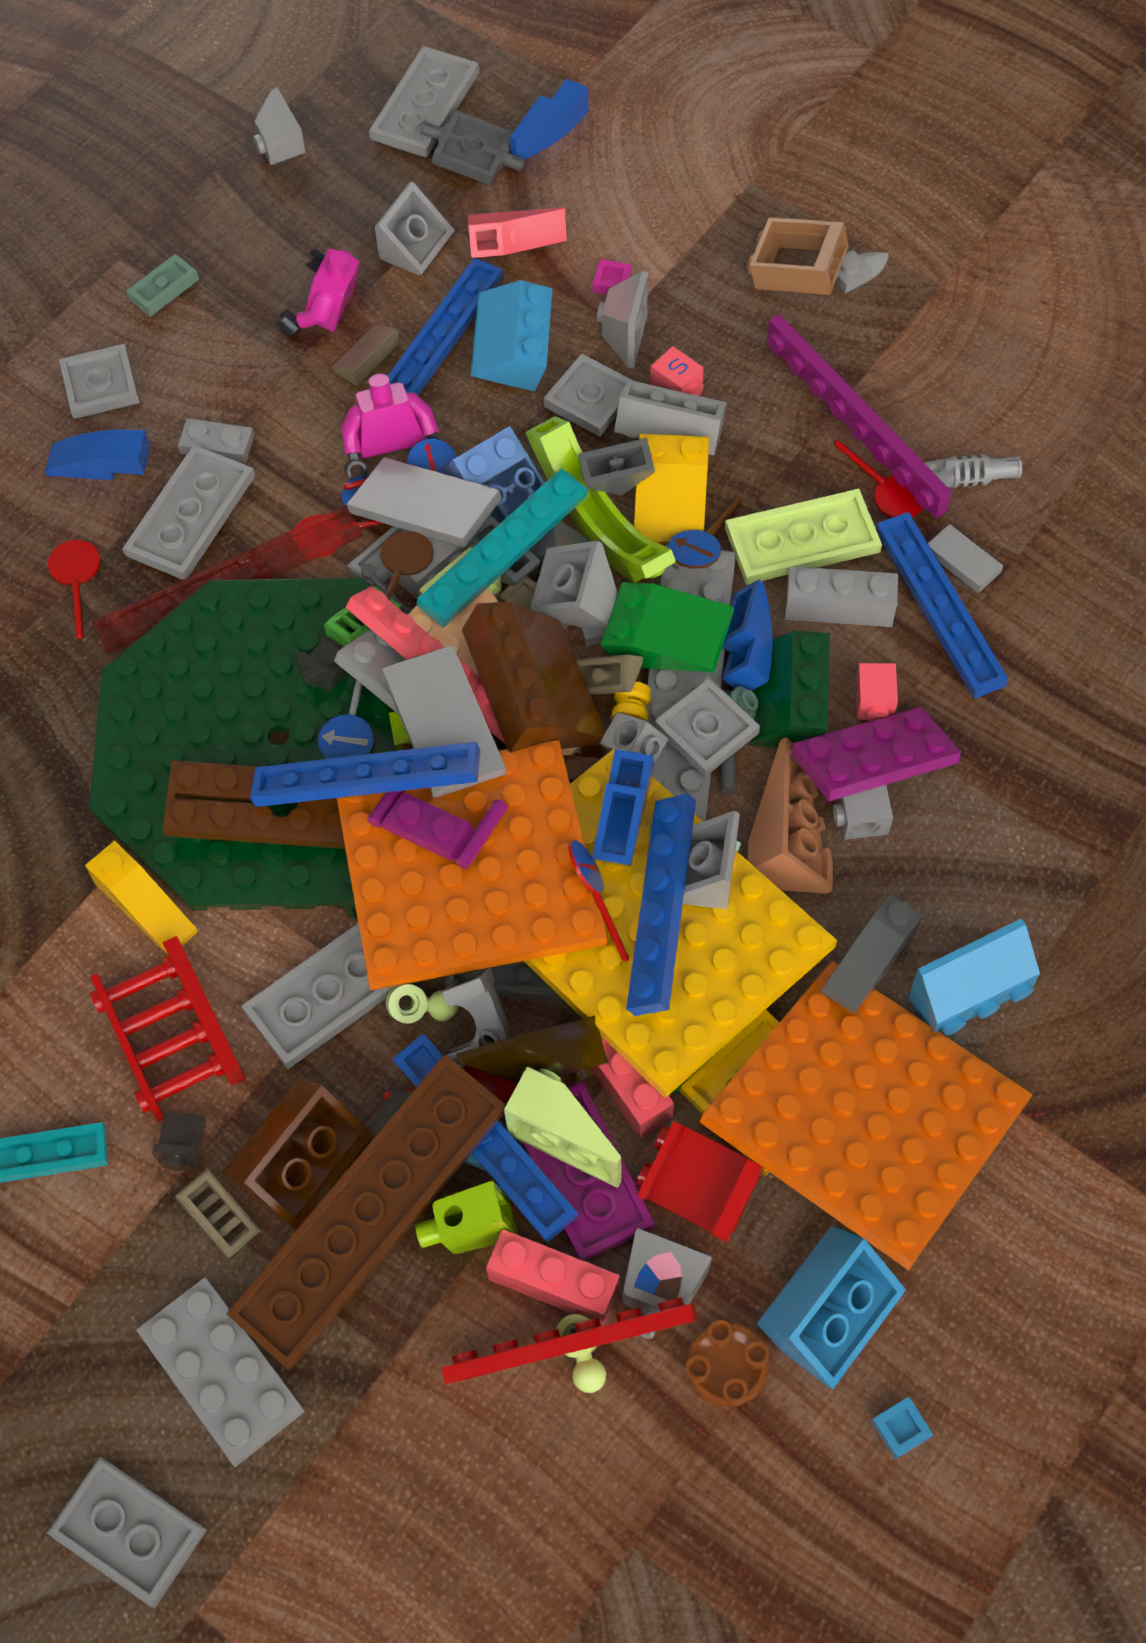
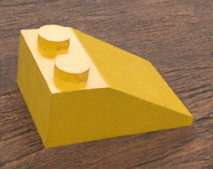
M640 434L639 440L647 438L655 472L636 485L634 527L650 540L663 546L668 545L671 538L686 530H700L704 532L709 437Z

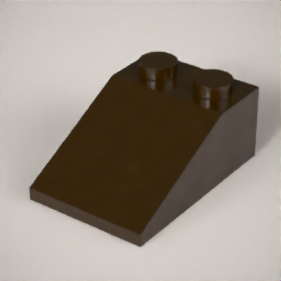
M595 1016L514 1036L456 1054L460 1063L515 1083H519L527 1067L539 1071L540 1068L549 1070L559 1076L561 1083L564 1084L566 1083L564 1075L569 1074L571 1082L594 1076L592 1067L608 1063L600 1031L595 1024Z

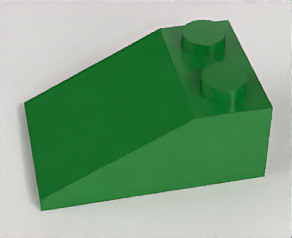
M622 582L600 645L609 656H642L641 668L714 673L735 609L732 605L657 584Z

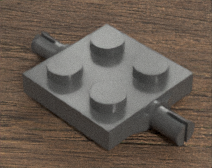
M457 110L454 111L450 121L443 127L436 126L427 121H424L422 125L421 135L438 140L432 164L490 186L497 172L504 165L522 172L525 166V158L523 159L509 153L510 136L513 133L510 130Z

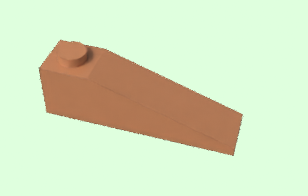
M785 737L779 742L748 841V862L782 891L827 894L833 891V860L830 849L823 848L820 832L826 828L823 817L818 816L814 807L813 799L818 796L817 787L791 755L793 742Z

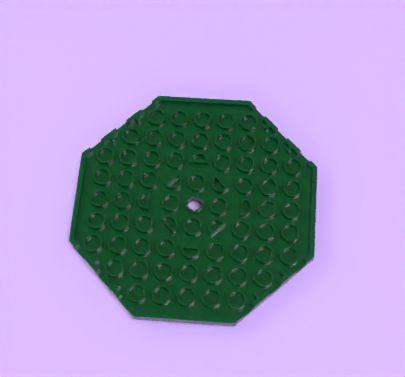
M362 578L210 580L101 670L89 809L92 815L192 911H207L210 907H229L230 910H261L262 907L284 906V909H315V906L338 905V908H345L343 900L346 894H353L346 849L164 836L162 829L172 761L263 767L326 759L323 757L318 746L319 733L330 719L339 715L349 714L356 679L334 662L337 652L341 648L326 637L324 624L332 616L345 608L352 596L371 587ZM358 618L355 619V621L358 624H360L361 626L364 625V623L361 620H359ZM350 626L346 628L351 634L355 631ZM362 685L356 716L367 722L373 732V747L370 754L395 751L389 713L395 711ZM272 732L274 734L279 732L289 733V739L284 744L275 745L270 742ZM298 802L269 805L267 807L272 811L273 815L286 817L289 816L292 810L297 808Z

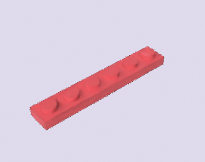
M373 586L352 596L345 607L406 660L445 648L439 640L430 636L415 623L411 616L403 613L388 600L384 593L378 591ZM460 661L490 732L506 745L480 677L470 670L466 663Z

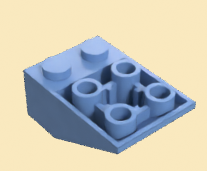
M510 426L453 459L444 469L449 476L498 489L502 499L490 515L499 523L505 520L545 483Z

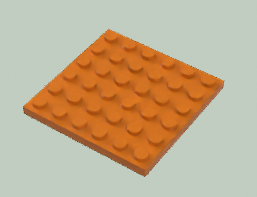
M559 740L544 742L512 753L508 749L500 750V756L506 767L505 775L434 799L429 788L405 791V793L470 822L471 828L474 830L495 799L502 800L507 804L508 809L468 869L460 867L453 860L446 859L395 835L383 827L377 828L371 825L367 818L385 792L337 798L370 990L607 945V935L602 914L596 905L592 892L578 876L569 856L568 845L571 841L577 840L584 847L585 844Z
M831 961L702 1114L700 1123L909 1271L1033 1094L939 1031L934 1032L930 1025L876 989L871 992L855 1014L821 993L822 988L838 967L837 963Z

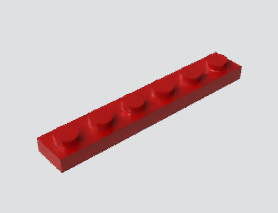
M682 1297L657 1303L659 1312L643 1316L640 1307L616 1313L617 1323L601 1326L600 1319L597 1318L574 1324L576 1329L574 1334L560 1337L558 1329L534 1334L535 1344L519 1347L517 1339L492 1345L494 1350L492 1355L478 1358L477 1350L452 1355L453 1364L441 1367L444 1383L446 1385L699 1320L695 1303L684 1305Z

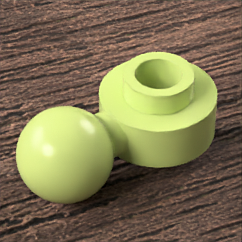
M411 983L394 986L386 998V1008L390 1016L406 1024L418 1021L425 1012H429L438 1021H448L456 1015L459 1006L453 1005L448 1007L442 993L444 990L436 991L430 997H426L422 989ZM409 995L411 1005L407 1009H401L399 1007L400 998Z
M584 1314L568 1315L559 1322L556 1329L559 1330L560 1337L570 1335L575 1329L574 1324L593 1319ZM596 1347L565 1354L576 1359L577 1364L572 1373L573 1382L580 1391L585 1393L598 1391L606 1381V1370L603 1364L594 1359L591 1354Z

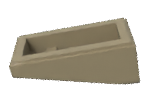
M206 1169L175 1196L177 1202L228 1259L261 1232L209 1169ZM209 1187L213 1193L196 1207L192 1201ZM220 1199L224 1205L206 1219L202 1213ZM231 1211L235 1217L217 1231L212 1225L227 1212ZM241 1222L246 1229L230 1243H227L223 1237Z

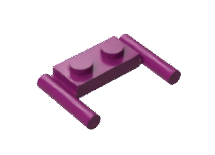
M406 790L385 792L367 820L377 828L383 827L395 835L446 859L453 860L460 867L468 869L508 809V806L502 800L495 799L474 830L471 828L470 822L405 793Z

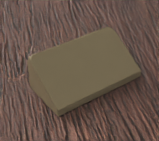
M374 325L331 367L332 371L358 386L400 344L398 330L393 327Z
M618 655L576 659L590 695L631 692L642 666L643 657Z

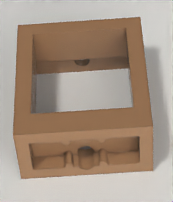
M769 217L764 230L759 232L755 253L750 255L748 260V273L752 275L755 289L830 295L848 249L844 222ZM779 248L820 251L814 266L774 263Z

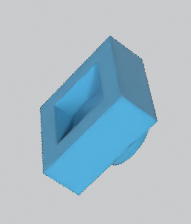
M910 1397L905 1398L871 1421L895 1460L933 1436V1433Z

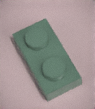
M174 254L126 290L128 299L151 317L196 283L199 277L193 267Z

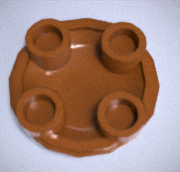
M725 1320L713 1321L691 1341L686 1355V1375L693 1389L705 1401L721 1407L740 1406L753 1400L765 1387L770 1373L769 1350L767 1346L750 1328L735 1322H727Z

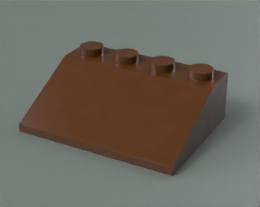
M512 602L477 603L463 626L462 633L509 752L512 753L555 740L560 741L561 749L601 745L599 743L606 731L560 620Z

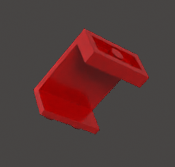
M673 1121L670 1128L664 1126L655 1141L654 1148L659 1151L653 1164L645 1163L637 1178L636 1185L641 1187L637 1196L644 1200H650L711 1232V1235L725 1242H730L765 1168L722 1144Z

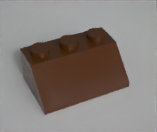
M299 1077L223 1171V1174L252 1200L296 1231L331 1190L373 1134L323 1085Z

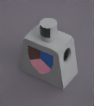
M637 1228L623 1290V1304L634 1309L641 1307L643 1316L659 1312L657 1305L659 1302L682 1297L684 1305L690 1304L709 1272L712 1257ZM655 1332L639 1336L648 1339H653Z

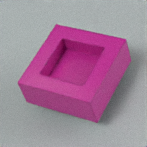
M600 259L593 281V293L607 295L609 288L630 278L632 275V264Z

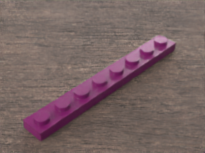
M780 314L771 318L768 324L767 344L771 351L779 354L788 364L791 372L799 375L806 382L812 394L820 397L828 405L833 416L841 419L850 428L854 438L862 441L871 450L876 461L881 464L883 463L893 473L897 483L905 486L915 496L921 508L927 509L935 518L946 513L951 490Z

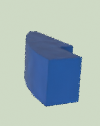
M565 79L552 99L540 95L510 136L511 154L523 159L529 158L550 147L571 131L589 111L588 87Z
M105 430L76 435L52 444L45 473L47 476L114 480L115 473L144 475L151 446L145 430Z
M757 580L736 592L732 598L731 605L735 610L723 647L729 652L722 679L733 688L742 686L752 691L769 680L773 649L772 622L765 586L761 580Z
M615 749L609 783L606 784L592 856L593 860L627 866L632 865L654 767L653 755Z

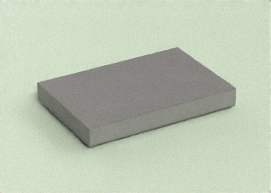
M99 1457L46 1534L155 1609L207 1530L108 1461Z

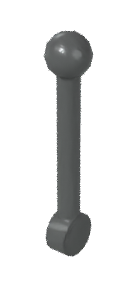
M372 564L363 565L361 569L362 577L371 579L385 593L387 586L375 574V567ZM394 593L392 594L391 598L401 605L402 612L408 615L413 609L407 608Z

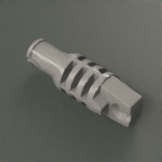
M979 454L978 456L969 455L968 458L965 455L959 456L958 459L956 456H952L946 459L925 462L930 470L947 487L957 488L959 485L960 487H967L968 484L972 487L977 486L978 483L984 486L990 483L991 480L1020 478L1022 475L1020 456L990 458L988 455Z

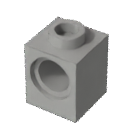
M617 711L599 744L608 751L617 749L653 755L655 764L668 738L647 721Z
M887 785L839 798L838 804L833 805L834 822L836 827H842L844 840L889 835L893 814Z

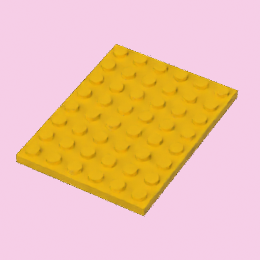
M615 749L570 783L585 848L591 856H593L606 784L609 783ZM652 776L632 865L627 866L594 860L599 868L604 884L603 892L600 894L627 951L629 961L623 962L603 920L607 935V945L524 962L583 1019L595 1016V1024L600 1031L601 1037L666 1098L836 947L837 940L741 854L735 851L728 909L687 904L682 906L669 1010L634 1016L626 1010L655 802L674 796ZM694 814L693 825L702 823L703 821Z

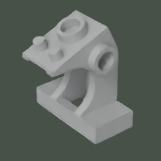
M491 968L480 969L454 979L442 992L448 1007L453 1005L461 1006L468 1010L475 1020V1037L466 1043L450 1048L449 1053L445 1054L451 1060H455V1063L460 1067H464L465 1064L458 1062L457 1053L510 1038V1025L493 985L495 978ZM486 1035L491 1036L494 1041L489 1040Z

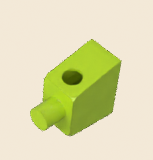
M494 1181L486 1182L433 1202L432 1207L435 1218L415 1225L417 1238L422 1248L442 1243L453 1254L495 1245L502 1229L518 1235L510 1199Z

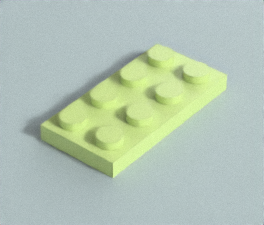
M860 489L726 520L725 530L733 552L736 553L735 557L746 585L752 584L757 580L764 581L788 575L790 566L823 567L880 553L882 547Z

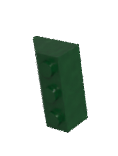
M791 631L773 639L769 680L767 683L752 690L758 700V708L755 710V718L753 720L760 725L759 734L750 740V746L778 747L780 740L785 737L791 742L796 743L827 734L830 633Z

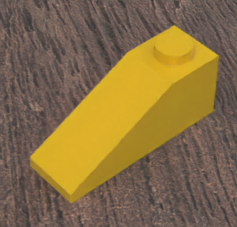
M113 841L85 865L95 885L165 954L168 955L163 945L164 941L177 936L183 946L198 932L197 928L117 842Z

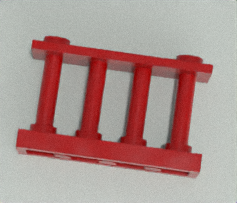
M177 936L163 942L168 956L162 958L163 963L106 989L97 973L90 976L96 989L89 993L99 1014L106 1011L139 1084L140 1089L134 1091L135 1097L143 1113L151 1111L157 1122L165 1119L158 1102L215 1074L217 1077L225 1074L231 1086L246 1080ZM169 976L171 980L179 976L183 988L177 990L178 995L123 1021L120 1020L113 1005L114 1002ZM183 1009H186L187 1012L192 1009L195 1010L199 1020L192 1023V1028L138 1054L135 1053L128 1035ZM199 1041L202 1044L210 1042L215 1053L208 1056V1061L151 1088L143 1068Z

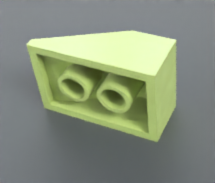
M527 1067L504 1109L507 1130L510 1135L618 1188L621 1183L620 1154L566 1085L561 1083L559 1076L543 1068L536 1071Z

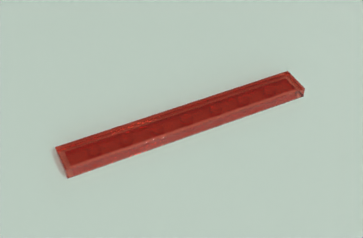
M347 505L100 617L91 623L107 654L137 641L210 580L272 579L363 537L362 530L352 513L349 512Z

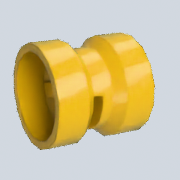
M635 681L631 692L615 693L614 699L617 705L612 709L611 721L618 711L648 722L649 714L646 706L651 701L652 693L648 685Z

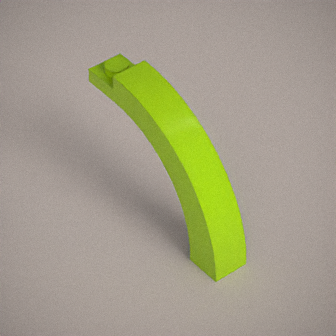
M554 416L525 432L548 480L562 468L586 487L578 456L582 451L569 421ZM588 489L587 497L569 513V516L584 536L588 537L591 541H599L603 544L609 565L633 583L643 578L657 577L665 572L666 567L676 562L672 550L640 533L617 509L606 492Z

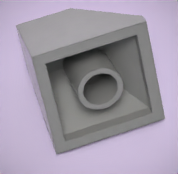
M644 271L609 288L606 301L599 303L597 322H602V337L628 368L635 367L648 316V272Z
M591 541L547 548L530 609L558 619L561 623L580 628L607 626L616 600L617 589L603 544L599 541Z

